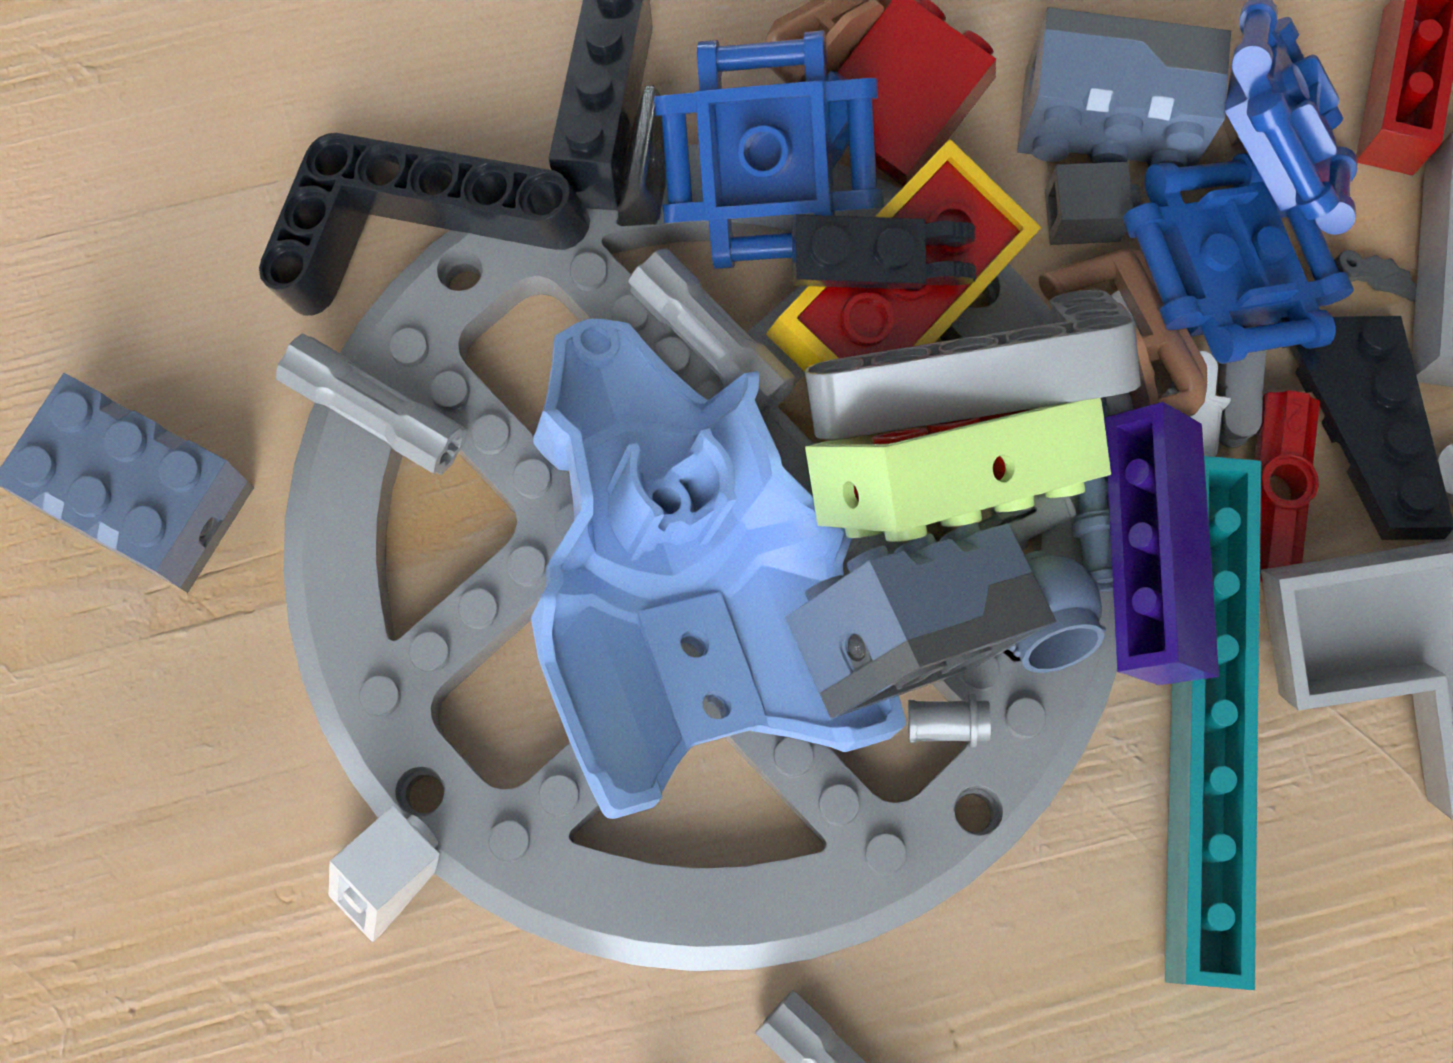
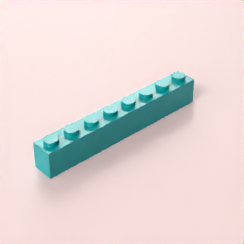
M1204 456L1219 677L1172 683L1165 983L1255 990L1261 461Z

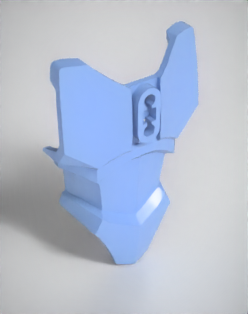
M586 319L570 326L554 337L546 401L535 435L533 436V444L558 470L569 471L575 520L546 566V589L542 593L531 616L538 660L573 751L602 813L607 818L615 819L654 808L662 799V792L676 766L690 748L751 730L791 737L829 746L842 752H848L891 739L906 725V718L899 696L831 719L785 619L786 616L808 602L805 591L810 587L834 576L843 575L844 577L843 562L852 538L846 537L845 528L817 525L813 496L782 467L780 454L755 402L759 389V372L744 373L709 400L694 391L674 373L629 323L607 319ZM688 643L693 645L697 649L699 657L687 655L683 651L681 644ZM707 696L708 703L718 708L721 715L720 719L711 718L706 714L702 704L704 697Z

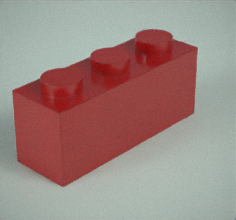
M1390 0L1383 9L1357 147V163L1413 176L1442 144L1453 83V0Z

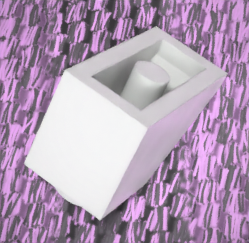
M392 806L330 860L328 896L372 942L388 928L435 873L440 855L434 849L438 846L435 835L418 817L411 815L408 819H405Z

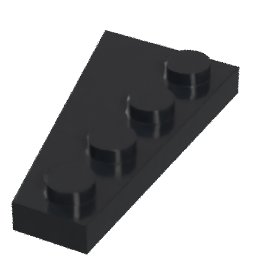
M1281 317L1278 323L1290 321L1289 317ZM1333 317L1336 334L1331 344L1312 349L1305 348L1301 344L1287 346L1299 365L1295 373L1305 393L1313 392L1315 398L1320 400V408L1325 415L1321 424L1331 443L1338 442L1350 464L1346 472L1381 540L1446 539L1453 530V517L1402 317Z

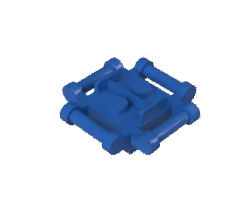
M1248 0L1240 12L1239 26L1243 39L1233 54L1225 113L1280 211L1282 212L1297 205L1304 219H1315L1322 231L1333 235L1345 233L1354 225L1356 218L1355 202L1350 197V182L1357 173V157L1351 149L1337 146L1332 132L1344 118L1338 108L1339 96L1319 58L1316 55L1303 56L1296 42L1299 33L1291 17L1277 20L1278 9L1272 0Z
M824 30L804 32V39L720 46L718 40L699 41L697 44L699 91L654 97L655 116H662L668 192V204H662L664 223L709 220L711 255L715 269L734 268L737 261L792 258V233L734 237L731 219L807 213L835 216V211L884 207L883 188L877 189L872 99L878 98L877 78L827 81V46ZM805 65L806 82L722 89V72ZM847 101L852 190L834 192L829 102ZM697 113L703 192V201L692 202L686 114Z
M1248 153L1237 154L1233 157L1232 161L1185 167H1177L1173 162L1149 166L1145 174V189L1151 203L1134 207L1122 219L1129 237L1137 238L1164 305L1159 312L1166 330L1187 328L1191 337L1204 335L1216 361L1223 364L1241 361L1248 353L1299 344L1309 349L1331 344L1336 334L1335 322L1329 312L1320 310L1319 307L1339 302L1353 293L1354 288L1346 272H1339L1323 233L1315 219H1304L1297 205L1282 212L1280 211ZM1233 185L1234 187L1210 191L1199 202L1184 204L1180 194L1182 191ZM1288 217L1315 281H1307L1281 218ZM1281 317H1289L1290 321L1278 323Z

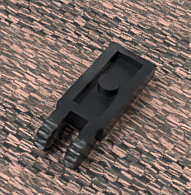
M796 214L792 220V285L918 290L924 285H966L975 282L976 265L963 261H940L926 264L925 245L959 247L971 244L975 240V225L961 221H937L925 224V219Z

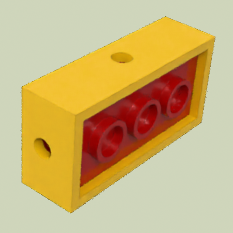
M949 139L875 217L925 219V224L937 221L973 223L975 225V240L971 244L959 247L946 245L925 246L926 264L940 261H963L976 265L975 282L959 286L924 285L919 290L808 286L778 317L765 335L804 372L807 367L823 361L935 343L1042 227Z

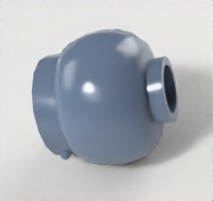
M1044 551L1026 553L1024 556L1057 622L1012 646L1009 650L1014 652L1015 656L1020 657L1024 668L1031 672L1047 673L1062 670L1089 657L1101 646L1105 638L1106 628L1099 622L1102 616L1100 592L1091 573L1072 558L1050 555Z

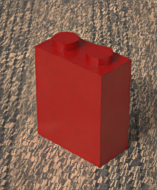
M892 0L837 72L848 80L877 78L878 98L872 99L876 167L903 187L947 142L996 78V58L992 56L994 51L989 43L970 30H966L961 34L944 22L946 20L945 14L930 0Z

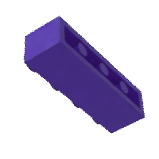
M1164 402L1104 417L1111 475H1108L1107 478L1117 672L1156 685L1219 677L1202 423Z

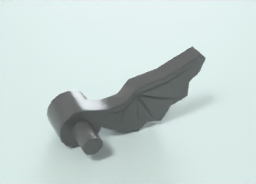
M1345 250L1334 259L1339 272H1346L1351 282L1356 280L1364 281L1374 290L1390 292L1415 302L1417 284L1412 282L1410 271L1399 268L1392 258L1382 260L1379 256L1374 255L1362 260L1361 256L1355 251Z

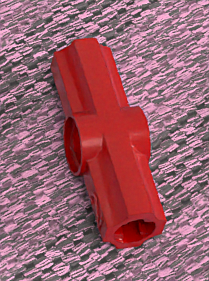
M1287 390L1284 392H1267L1262 396V423L1257 431L1254 460L1261 461L1260 583H1263L1262 569L1303 563L1309 503L1316 496L1319 487L1318 474L1313 463L1320 400L1312 398L1309 393ZM1271 476L1280 477L1287 482L1291 489L1290 500L1281 499L1274 494L1270 487Z

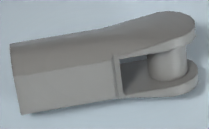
M1266 350L1248 353L1241 361L1226 364L1220 363L1217 393L1220 397L1231 398L1230 404L1221 414L1219 442L1223 446L1237 448L1246 443L1261 427V392L1264 387Z

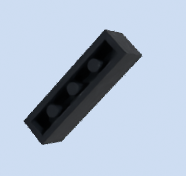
M583 0L548 159L550 169L564 176L585 208L618 211L632 127L636 117L653 28L650 0Z

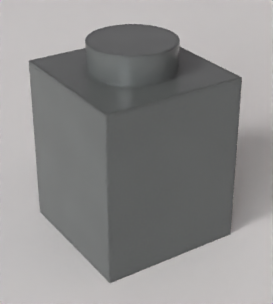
M1128 162L1055 165L1045 189L1050 245L1121 242L1127 231L1122 219L1129 210L1141 205L1138 184L1130 183Z

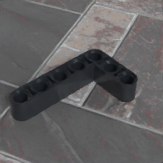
M328 133L318 137L305 152L261 258L259 274L263 283L295 312L303 316H313L323 312L336 297L368 215L472 233L552 250H566L581 242L589 231L590 217L587 209L561 173L553 170L342 133Z

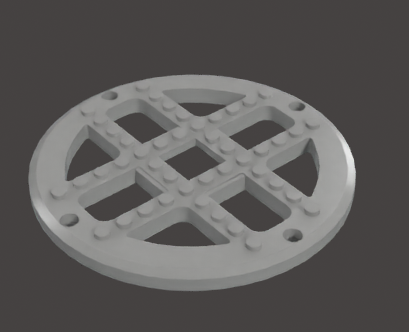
M690 144L688 149L692 202L703 201L699 144ZM664 146L632 151L626 188L619 210L586 208L590 217L589 231L576 246L566 250H552L449 230L409 264L390 283L362 317L340 354L349 358L353 365L412 400L430 406L467 428L465 443L458 453L515 513L517 525L514 535L501 550L400 639L395 640L386 578V530L392 491L403 455L396 452L389 443L329 407L314 403L294 463L285 516L283 574L288 622L303 684L322 732L349 780L378 818L394 806L405 819L414 815L423 821L438 841V846L434 849L440 855L434 874L470 901L531 934L578 952L631 965L686 971L757 969L823 956L867 942L910 922L968 886L1015 845L1050 805L1080 760L1105 709L1117 672L1113 591L1100 592L1102 616L1099 622L1106 628L1105 638L1101 646L1094 653L1075 665L1047 673L1031 672L1024 668L1020 657H1017L1015 662L1002 652L966 673L934 683L935 688L948 701H967L968 694H975L976 701H989L991 737L990 741H978L976 748H969L968 741H965L958 755L916 796L908 801L892 803L881 800L856 777L828 746L751 730L724 737L818 837L823 844V851L744 867L688 868L650 864L575 844L573 838L576 832L601 809L588 785L571 743H568L534 776L517 788L503 790L491 787L446 738L440 727L439 713L441 705L451 691L531 621V616L538 601L546 589V566L575 519L570 473L565 470H558L543 456L533 444L531 432L466 365L465 359L468 349L474 341L518 303L530 296L543 294L552 296L562 302L580 322L586 319H607L629 323L674 373L706 399L710 400L725 388L721 378L668 325L661 323L630 292L631 285L628 281L632 275L612 255L613 253L676 242L710 241L709 220L664 223L662 204H668ZM837 163L833 168L834 192L852 190L850 167ZM876 177L877 189L883 188L885 207L901 188ZM883 208L835 211V216L875 217ZM807 213L801 215H814V213ZM796 214L731 219L732 233L734 237L792 233V220ZM1008 263L982 291L987 298L988 306L982 308L968 306L939 338L942 341L1053 324L1052 314L1044 301ZM461 272H473L480 276L479 281L467 290L456 291L449 289L451 280ZM808 286L797 287L746 332L755 342L763 344L795 376L794 384L805 375V372L765 334L778 317ZM776 406L768 415L763 417V420L780 454L782 467L813 496L805 446L813 445L814 443ZM1078 495L1069 496L1076 511L1075 516L1077 517L1079 515ZM1074 519L1067 520L1032 538L1033 552L1044 551L1050 555L1069 557L1083 566L1080 539L1073 537L1072 534ZM885 533L852 538L843 562L844 577L850 573L846 564L852 558L879 546H886L889 555L894 554V551L903 545V541H886ZM688 643L681 644L683 651L687 655L699 657V653L693 645ZM707 696L704 697L702 704L706 714L711 718L720 719L721 715L718 708L708 703ZM424 777L437 778L444 788L442 802L437 809L429 813L417 812L410 803L411 788L418 780ZM963 796H977L984 800L989 807V823L982 831H967L956 820V804Z

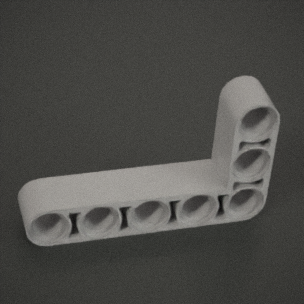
M1075 291L1050 299L1053 324L833 359L811 365L806 368L805 377L814 434L817 438L844 439L1131 392L1141 386L1134 317L1105 291Z

